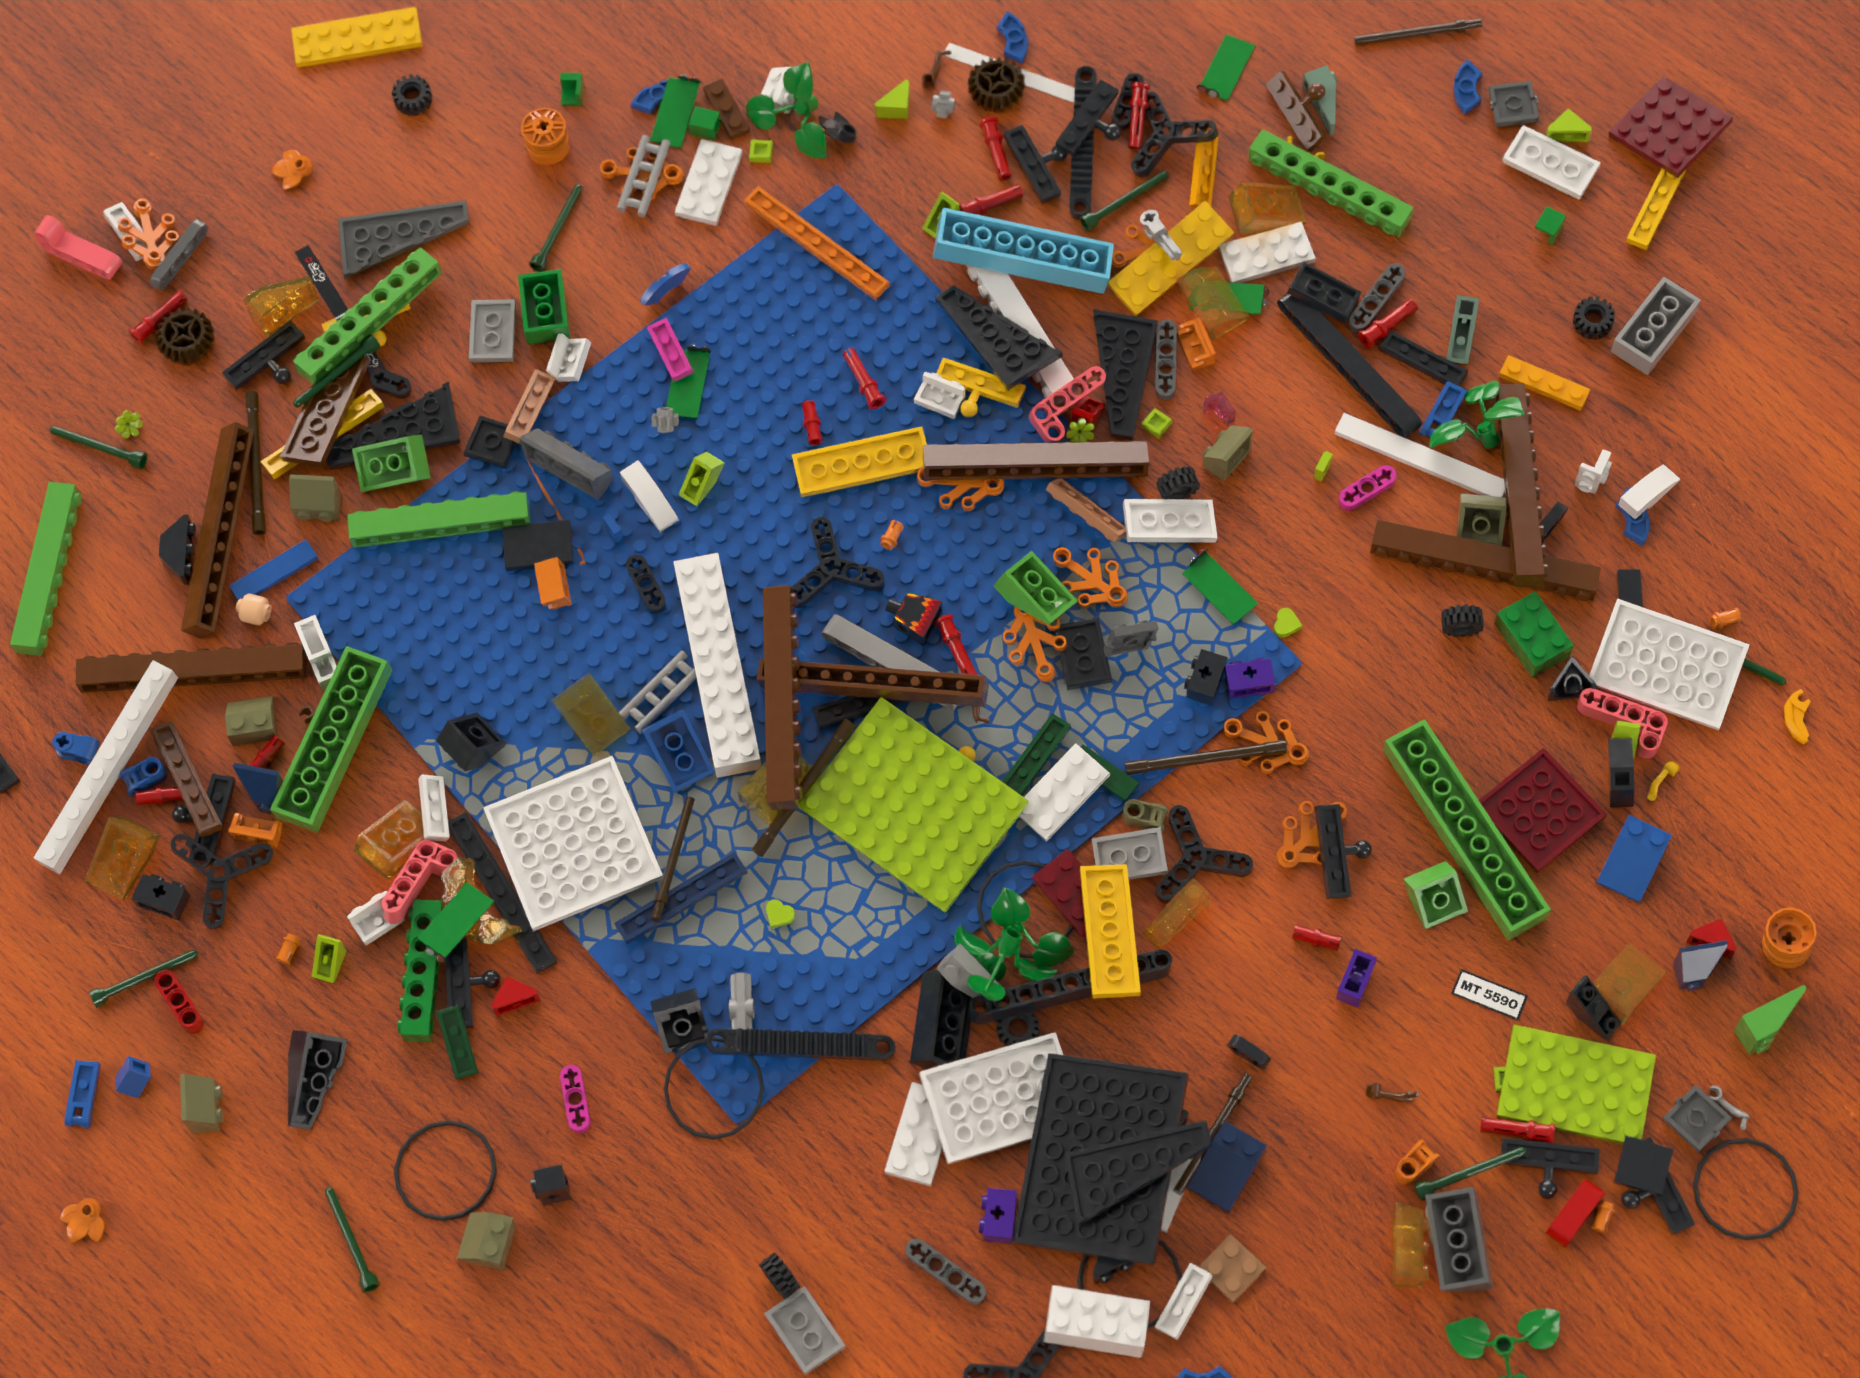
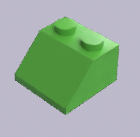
M1446 861L1404 878L1409 899L1425 929L1468 912L1457 871Z

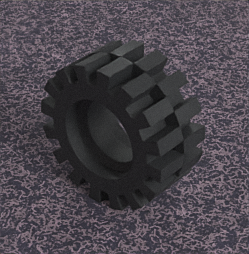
M409 74L407 79L406 76H402L403 81L398 79L396 81L397 85L394 84L392 90L393 100L398 111L401 110V113L404 115L407 112L408 116H412V112L417 116L420 110L422 113L426 112L424 107L429 109L430 103H432V93L426 79L423 77L421 79L420 75H416L414 78L413 74ZM415 90L420 92L416 99L407 100L404 98V95L409 91Z
M1590 296L1588 300L1584 298L1581 303L1577 304L1573 323H1575V330L1579 329L1578 334L1581 335L1584 332V338L1587 339L1589 335H1592V339H1596L1598 335L1600 339L1603 338L1604 334L1607 335L1615 319V311L1611 309V303L1606 305V299L1599 301L1600 297L1596 296V299L1593 300V297ZM1589 312L1598 313L1602 316V321L1600 323H1591L1586 319L1585 315Z
M1183 466L1181 469L1177 467L1174 471L1170 470L1168 474L1164 473L1162 477H1159L1156 482L1162 499L1189 498L1191 494H1195L1196 490L1200 488L1195 471L1190 466L1187 468Z
M1475 605L1450 606L1449 609L1445 608L1441 612L1442 631L1448 636H1473V634L1477 635L1484 629L1483 610L1480 607H1475Z
M1031 1011L998 1020L997 1036H999V1041L1004 1043L1006 1047L1037 1038L1039 1036V1022L1035 1012ZM1015 1020L1025 1022L1027 1031L1021 1036L1013 1035L1009 1031L1011 1022Z
M775 1252L759 1264L766 1278L783 1299L788 1298L801 1288L793 1273Z

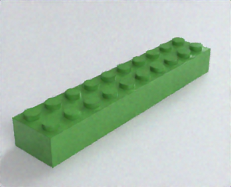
M1424 719L1385 740L1383 752L1507 941L1548 919L1551 911L1550 907L1426 720Z

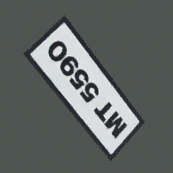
M1461 969L1451 993L1517 1021L1528 995Z

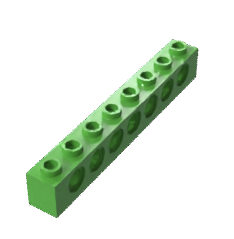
M1263 129L1249 148L1248 160L1254 165L1268 169L1273 175L1281 176L1291 184L1306 189L1310 194L1322 197L1329 204L1345 209L1350 215H1356L1364 219L1366 223L1383 229L1389 235L1400 237L1412 219L1414 207Z
M421 247L411 253L400 266L392 270L389 276L378 282L371 292L364 295L352 309H348L342 318L336 323L331 324L323 335L316 338L305 351L297 355L296 359L293 360L297 372L314 385L360 348L366 336L369 334L373 336L439 277L442 272L438 261Z

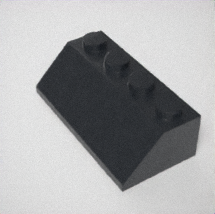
M938 970L923 972L910 1057V1063L924 1069H931L965 1059L971 1023L969 1010L973 998L952 986Z

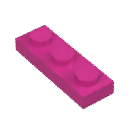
M667 318L648 326L647 329L673 381L676 382L694 373Z

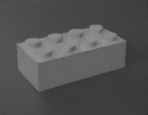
M1663 277L1614 339L1611 352L1646 375H1649L1697 313L1701 299L1666 277Z

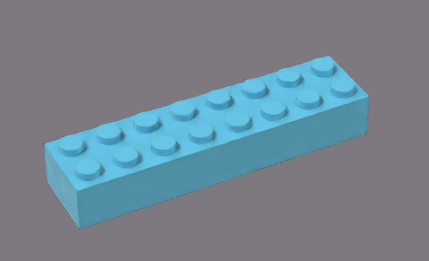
M942 208L937 227L933 258L1104 294L1110 278L1114 244Z

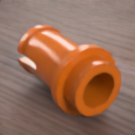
M892 520L885 535H882L880 538V545L887 550L895 548L897 546L896 541L904 529V525L899 521Z
M1737 608L1722 613L1714 612L1710 616L1711 626L1719 630L1723 626L1741 621V614Z
M287 934L286 937H283L284 943L276 960L290 965L296 948L301 945L299 943L301 939L295 935Z
M1600 1201V1204L1596 1205L1598 1210L1591 1229L1606 1234L1611 1215L1615 1214L1612 1203Z

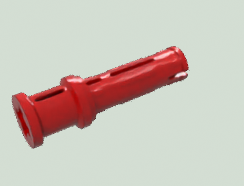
M1135 82L1131 84L1133 94L1132 101L1129 103L1132 115L1128 148L1140 150L1142 148L1144 112L1149 104L1147 102V92L1150 90V85Z
M991 116L982 119L979 125L985 134L984 142L991 150L998 179L1004 181L1008 180L1009 177L1011 178L1012 174L1002 146L1003 135L999 132L997 126L999 121L997 117Z
M1017 184L984 198L978 196L971 202L959 203L960 211L983 216L989 209L1024 197L1022 188H1020V184Z
M178 290L150 316H144L136 327L130 328L128 333L138 344L142 345L144 339L152 332L155 333L158 329V323L163 322V316L168 318L170 311L174 313L188 299Z
M1408 299L1385 318L1372 322L1371 327L1365 331H1360L1358 338L1361 344L1370 349L1377 340L1385 338L1390 329L1418 310L1416 302Z
M849 348L848 350L852 357L849 356L847 351H844L842 356L860 385L859 392L866 397L869 409H878L885 404L886 397L878 390L877 381L870 378L856 350Z
M947 614L938 618L934 625L939 628L943 636L942 641L945 645L949 646L961 673L978 675L962 644V634L960 631H957L953 622V615Z
M1482 1116L1480 1132L1524 1137L1528 1141L1538 1140L1553 1143L1555 1123L1545 1125L1535 1123L1534 1120L1523 1123Z

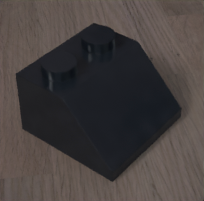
M478 713L447 721L436 739V742L465 772L481 767L506 745V742Z
M696 988L650 1001L665 1054L681 1050L693 1041L706 1038L709 1034Z

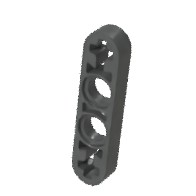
M199 219L191 223L152 274L150 279L151 286L160 291L168 286L208 232V225Z
M1398 263L1390 264L1349 318V328L1352 332L1358 334L1360 331L1368 329L1403 283L1405 269L1402 265ZM1398 272L1399 276L1396 275L1391 283L1389 281L1391 279V274ZM1385 286L1389 289V293L1382 295L1377 289ZM1373 302L1377 305V308L1370 311L1366 309L1365 304ZM1363 314L1365 316L1363 323L1356 325L1355 321H1359Z
M1169 319L1160 321L1157 326L1155 393L1163 401L1174 397L1176 386L1177 326L1174 321ZM1165 327L1169 328V339H1164ZM1163 346H1169L1173 351L1170 354H1163L1160 349ZM1167 365L1171 367L1172 371L1169 374H1163L1160 368ZM1163 381H1168V393H1163Z
M913 1239L907 1243L905 1249L906 1256L916 1266L971 1305H979L985 1300L986 1289L977 1279L924 1241ZM921 1246V1253L927 1256L928 1252L931 1253L926 1258L924 1264L921 1263L923 1261L921 1255H912L911 1247L917 1248ZM931 1260H941L943 1263L942 1268L939 1271L931 1270L929 1268ZM952 1273H959L963 1279L959 1285H952L949 1282L948 1278ZM967 1280L970 1281L968 1287L972 1290L980 1289V1297L975 1296L971 1298V1292L966 1288L964 1292L960 1291L965 1287Z

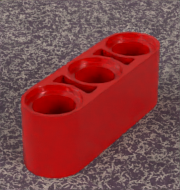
M160 971L156 975L154 983L171 1011L187 1033L196 1034L200 1032L204 1026V1020L186 991L171 971ZM172 980L170 986L163 987L165 981ZM184 998V1001L181 1005H174L176 1000ZM190 1017H196L192 1024H186Z
M1585 1178L1545 1234L1566 1248L1606 1192Z

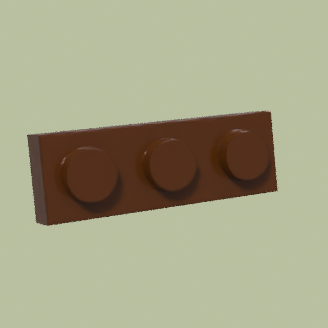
M722 78L703 86V91L714 111L720 113L721 123L731 140L750 132L748 123Z

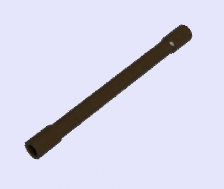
M248 391L245 393L248 428L254 430L249 453L253 512L252 533L254 535H264L266 533L262 489L258 417L259 397L258 392Z
M843 720L828 745L800 782L799 786L802 787L803 798L840 746L845 743L856 726L849 720ZM795 809L780 810L751 850L758 856L763 857Z
M1279 740L1258 745L1149 760L1125 761V770L1127 775H1133L1153 770L1263 755L1286 754L1287 745L1285 740Z

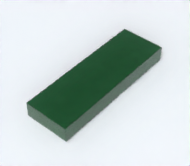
M1082 744L1081 748L1110 773V776L1102 783L1101 787L1123 802H1126L1139 786V782Z
M460 1005L436 1011L455 1080L479 1073Z

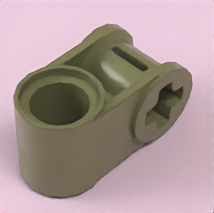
M1132 799L1125 803L1122 819L1126 825L1141 829L1161 827V831L1164 832L1163 822L1169 809L1161 804ZM1136 810L1139 815L1131 816L1128 814V811Z

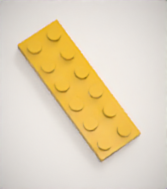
M416 7L291 28L297 68L423 47Z
M1206 200L1167 232L1182 251L1179 260H1171L1162 247L1159 248L1155 242L1108 282L1107 286L1135 317L1234 235V231Z
M923 427L792 454L801 498L917 473L923 468V445H927Z
M1127 864L1080 866L1092 998L1140 996Z

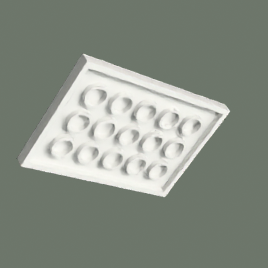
M1617 599L1589 676L1595 681L1599 689L1719 731L1750 644Z
M1056 1032L919 1072L947 1164L1032 1140L1048 1053L1063 1055Z

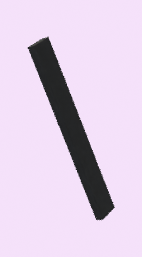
M464 812L448 822L449 831L486 892L494 901V905L536 974L556 964L557 960L540 932L532 930L521 901L467 813Z

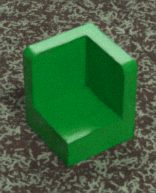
M561 72V105L582 106L584 92L582 73Z
M694 107L689 121L690 135L715 141L721 125L720 113L714 110Z
M1546 206L1535 225V229L1550 236L1548 244L1553 245L1564 226L1566 215Z

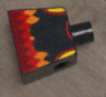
M907 593L902 603L890 598L885 611L895 615L893 621L894 627L925 646L935 627L934 622L943 611V603L941 600Z

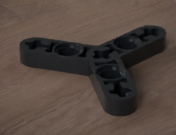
M1154 91L1147 92V102L1149 103V101L1153 100L1156 106L1152 109L1150 104H1148V108L1145 110L1154 132L1131 162L1134 174L1140 178L1148 176L1172 144L1201 143L1215 140L1218 137L1219 130L1214 121L1192 120L1172 122L1159 95ZM1164 114L1161 121H1154L1155 116ZM1165 126L1169 132V134L1166 136L1162 129ZM1185 129H1193L1191 134L1187 136L1182 135ZM1159 146V150L1156 153H1149L1152 147Z
M818 517L812 522L811 528L819 564L791 587L794 593L802 595V599H798V606H795V608L804 607L833 581L870 591H878L883 588L885 580L881 570L839 558L830 520L825 517ZM819 525H823L825 528L826 537H821ZM823 544H830L833 549L828 553H824L820 550V547ZM831 564L835 565V569L828 572L827 567H830ZM851 569L859 572L858 577L854 579L848 578L846 574ZM863 572H865L866 577H864V581H862ZM874 576H877L878 581H875L874 584L871 583L870 579H873ZM812 578H818L821 581L817 587H811L808 582Z
M1176 805L1171 808L1169 823L1183 856L1158 884L1156 896L1160 902L1172 903L1199 871L1245 877L1251 873L1253 860L1249 855L1204 847L1189 810L1182 805ZM1178 812L1180 815H1184V826L1182 828L1179 819H1174ZM1185 832H1190L1194 835V840L1189 843L1184 842L1181 839V835ZM1192 854L1194 856L1200 854L1201 861L1195 860L1192 868H1190L1189 864L1192 861ZM1221 856L1226 860V863L1222 867H1217L1213 864V859ZM1230 858L1233 859L1232 869L1228 868L1230 864ZM1241 861H1245V865H1247L1244 867V870L1239 869L1240 867L1237 865ZM1180 869L1185 870L1188 873V877L1185 880H1179L1175 877V872ZM1169 879H1171L1172 882L1175 884V885L1171 888V894H1172V895L1166 894V895L1164 896V895H1162V894H1163L1162 888H1164L1165 890H1167V889L1171 886V881L1169 880Z
M185 834L175 835L171 840L170 847L176 856L207 877L203 923L210 929L219 928L224 921L229 880L268 864L273 856L272 848L268 844L260 843L219 859ZM182 840H185V846L190 850L192 846L196 847L191 852L189 858L185 856L188 854V851H186L184 848H181L180 850L176 849V841L181 842ZM262 848L263 852L268 851L265 860L258 857L254 859L256 864H251V858L247 853L251 852L253 857L258 854V849ZM196 853H204L207 861L202 865L196 864L193 860ZM238 857L245 858L247 860L246 868L237 869L234 866V860ZM211 859L215 861L212 864L213 867L216 869L224 868V877L218 876L216 878L214 876L215 871L210 867L208 872L204 870L209 866ZM219 889L223 893V898L220 901L211 900L209 897L211 890ZM207 904L212 906L222 905V909L217 908L216 916L220 917V920H216L215 924H211L210 919H207V916H211L212 907L208 908Z
M1044 1330L1018 1367L974 1363L964 1369L963 1375L964 1378H971L967 1375L972 1374L973 1370H977L979 1375H985V1370H989L988 1378H992V1375L997 1371L1003 1372L1006 1378H1019L1020 1374H1023L1024 1377L1040 1378L1061 1345L1051 1343L1047 1348V1351L1051 1352L1050 1355L1044 1349L1038 1348L1039 1345L1044 1348L1047 1342H1044ZM1038 1353L1044 1357L1045 1361L1041 1366H1034L1031 1363L1030 1358L1033 1354Z

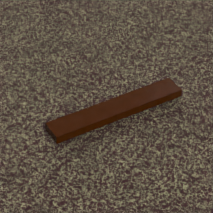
M172 721L150 729L200 837L202 838L223 830L215 809Z

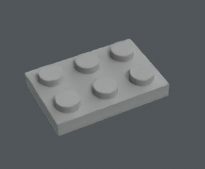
M472 300L469 341L470 363L514 362L515 300Z
M1161 827L1092 838L1096 866L1127 864L1129 880L1168 874Z
M805 1286L764 1313L805 1375L846 1348Z

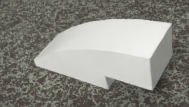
M639 460L620 472L622 481L660 532L679 520Z
M1663 464L1628 490L1620 498L1618 505L1636 519L1680 481V478Z
M313 615L294 623L323 691L327 688L337 665L318 620Z

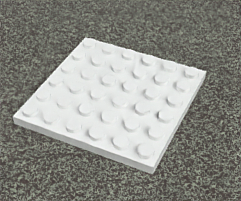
M613 756L483 807L533 931L663 879V874Z

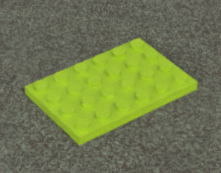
M1513 1025L1496 1117L1528 1123L1530 1120L1545 1125L1555 1123V1130L1618 1144H1624L1626 1136L1642 1140L1656 1055Z

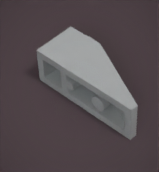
M961 944L948 953L936 968L952 986L972 998L982 994L974 992L968 986L967 980L969 976L979 975L988 980L991 977ZM994 979L993 983H996V984L1000 985V984Z

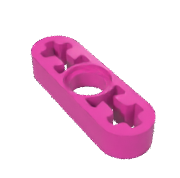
M1388 465L1381 466L1343 489L1339 495L1340 507L1346 511H1352L1392 487L1396 480L1395 469ZM1384 473V475L1386 476L1390 475L1389 480H1387L1386 478L1381 480L1382 474ZM1368 483L1373 486L1374 490L1366 493L1361 489V486ZM1345 496L1348 498L1353 497V502H1345Z
M567 1065L561 1070L560 1079L568 1124L573 1132L581 1134L586 1132L591 1125L583 1076L577 1066ZM569 1072L578 1075L574 1077L576 1087L571 1088L569 1079L565 1078L569 1076ZM574 1093L582 1096L581 1102L577 1105L569 1103V1097ZM575 1111H580L582 1120H586L582 1122L581 1127L573 1123L577 1121Z

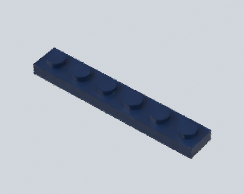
M733 852L669 890L668 904L663 909L660 922L651 920L655 906L654 900L615 922V927L625 943L629 944L747 874V870L737 854Z

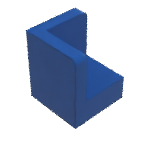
M128 1056L116 1075V1091L138 1098L151 1078L150 1063Z

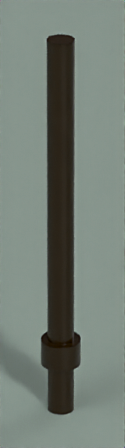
M1459 19L1453 23L1355 36L1354 42L1355 45L1451 31L1460 33L1465 32L1466 29L1482 27V20L1465 21L1464 19Z
M687 796L685 799L659 892L655 894L653 901L655 906L651 920L654 922H660L663 909L668 904L669 888L695 799Z
M1244 1073L1237 1086L1233 1087L1230 1091L1228 1101L1209 1130L1211 1143L1237 1103H1241L1244 1098V1091L1252 1080L1249 1074ZM1208 1149L1192 1158L1173 1189L1176 1194L1182 1195Z

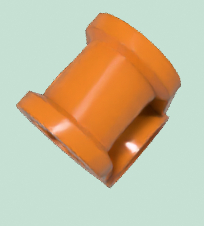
M1419 1140L1399 1162L1395 1171L1396 1180L1402 1185H1411L1438 1160L1440 1155L1438 1153L1434 1154L1426 1147L1424 1140ZM1409 1168L1412 1170L1413 1175H1405L1401 1169Z

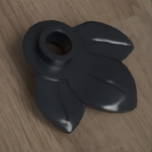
M837 111L833 115V120L821 115L818 117L821 127L825 129L824 133L830 138L841 140L844 143H853L856 140L857 130Z

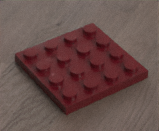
M1663 76L1609 130V137L1678 178L1732 123L1733 117Z
M1542 748L1479 799V802L1503 838L1536 873H1539L1607 816V813L1545 748Z

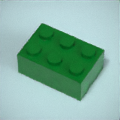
M561 269L518 275L524 334L527 344L556 341L557 335L561 333L568 339H571L565 283Z
M1536 591L1497 612L1494 624L1531 677L1571 656L1574 647L1573 643Z

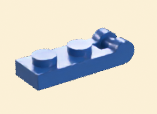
M1447 381L1419 434L1431 437L1435 430L1431 427L1433 423L1440 426L1445 422L1453 420L1465 398L1467 390Z
M75 1061L64 1120L65 1126L81 1125L82 1128L91 1127L93 1105L101 1068L99 1062ZM76 1109L83 1110L82 1116L75 1115Z

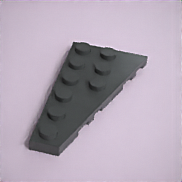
M467 201L339 218L338 225L344 278L347 279L469 224Z

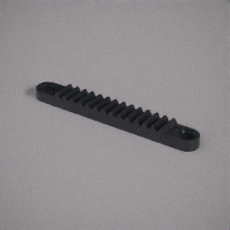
M1081 66L1076 71L1073 117L1096 86L1097 74L1091 66ZM1089 74L1092 78L1089 81H1083L1080 76ZM1094 129L1074 157L1071 156L1069 212L1072 218L1080 220V217L1086 213H1091ZM1082 204L1086 207V210L1077 212L1074 207Z
M718 1028L710 1031L705 1041L708 1051L717 1055L871 1061L888 1060L896 1048L893 1039L886 1035L847 1034L846 1032L821 1033L818 1031L800 1032L799 1030L772 1031L770 1029ZM716 1035L721 1036L724 1039V1045L719 1048L714 1047L711 1043V1038ZM879 1042L888 1044L889 1052L887 1054L878 1052L877 1044Z

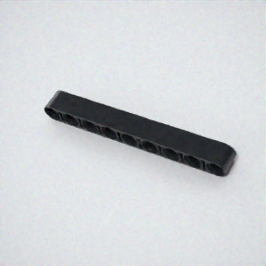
M1287 293L1277 300V305L1282 313L1397 435L1406 438L1422 426V421L1417 413L1318 309Z
M1159 949L1137 955L1138 967L1144 970L1139 972L1140 984L1168 976L1172 965V955L1170 952ZM1156 962H1163L1166 965L1159 966L1156 964ZM1088 967L1004 989V998L1000 1001H992L983 995H978L971 1000L969 1018L973 1023L981 1025L1092 997L1091 982L1088 981L1090 979V969ZM1071 984L1074 985L1076 988L1068 989L1066 985ZM1049 990L1052 991L1054 994L1046 995L1045 993H1043V991ZM1028 996L1031 1000L1024 1001L1020 997ZM1006 1002L1008 1006L1002 1007L998 1003ZM976 1008H983V1009H985L986 1011H985V1012H977L975 1009H976Z

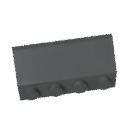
M537 428L520 437L525 459L597 500L601 498L614 480L611 468L607 464L594 461L586 452H578L570 443L557 440L549 431L543 432Z
M1474 1187L1425 1195L1441 1292H1474L1494 1288L1477 1191Z

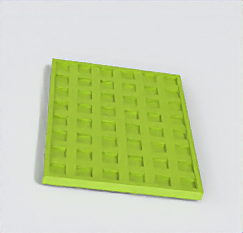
M881 697L802 799L799 809L946 914L1027 807L1029 801Z

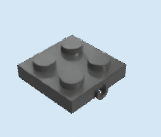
M1531 81L1488 87L1489 105H1491L1496 127L1539 121L1538 97L1534 95Z
M1144 620L1135 625L1127 626L1121 624L1114 627L1103 648L1105 656L1149 649L1152 641L1157 640L1156 633L1159 629L1157 622Z
M1695 1085L1683 1098L1680 1096L1674 1102L1675 1106L1662 1120L1699 1153L1711 1139L1715 1140L1720 1134L1719 1131L1732 1117Z

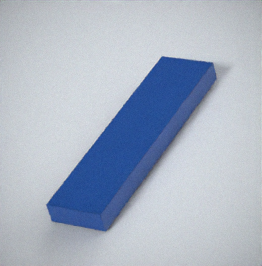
M305 539L232 583L229 587L237 600L243 599L246 594L258 596L319 558Z

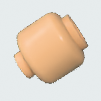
M246 594L243 599H239L237 602L236 612H239V618L243 622L259 626L263 622H267L271 615V605H269L268 600L264 597Z

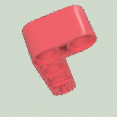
M46 215L34 232L40 246L48 253L107 280L112 279L123 262L113 252L65 231L63 225L52 216Z
M1093 366L1033 407L1029 414V420L1045 443H1058L1065 434V429L1057 416L1096 391L1105 382L1106 373L1101 367ZM1091 376H1098L1099 379L1097 381L1093 380L1091 383H1089V385H1087L1086 382L1091 378ZM1078 386L1082 394L1075 395L1071 387ZM1060 398L1064 406L1056 407L1053 399ZM1035 411H1043L1046 418L1044 420L1038 419ZM1048 429H1056L1058 437L1052 438L1048 434Z
M1592 688L1582 691L1577 704L1578 711L1581 714L1614 726L1617 721L1640 724V738L1636 748L1637 753L1644 759H1650L1656 755L1668 722L1664 713ZM1606 707H1613L1616 712H1609ZM1628 715H1635L1638 717V720H1632ZM1651 722H1656V723H1658L1661 727H1660V728H1655V727H1653L1650 723H1651ZM1644 742H1649V743H1651L1654 747H1653V748H1647V747H1645V745H1644L1643 743H1644Z
M421 841L382 900L385 921L390 924H397L403 920L432 873L446 879L455 877L459 871L457 854L453 850L433 841Z

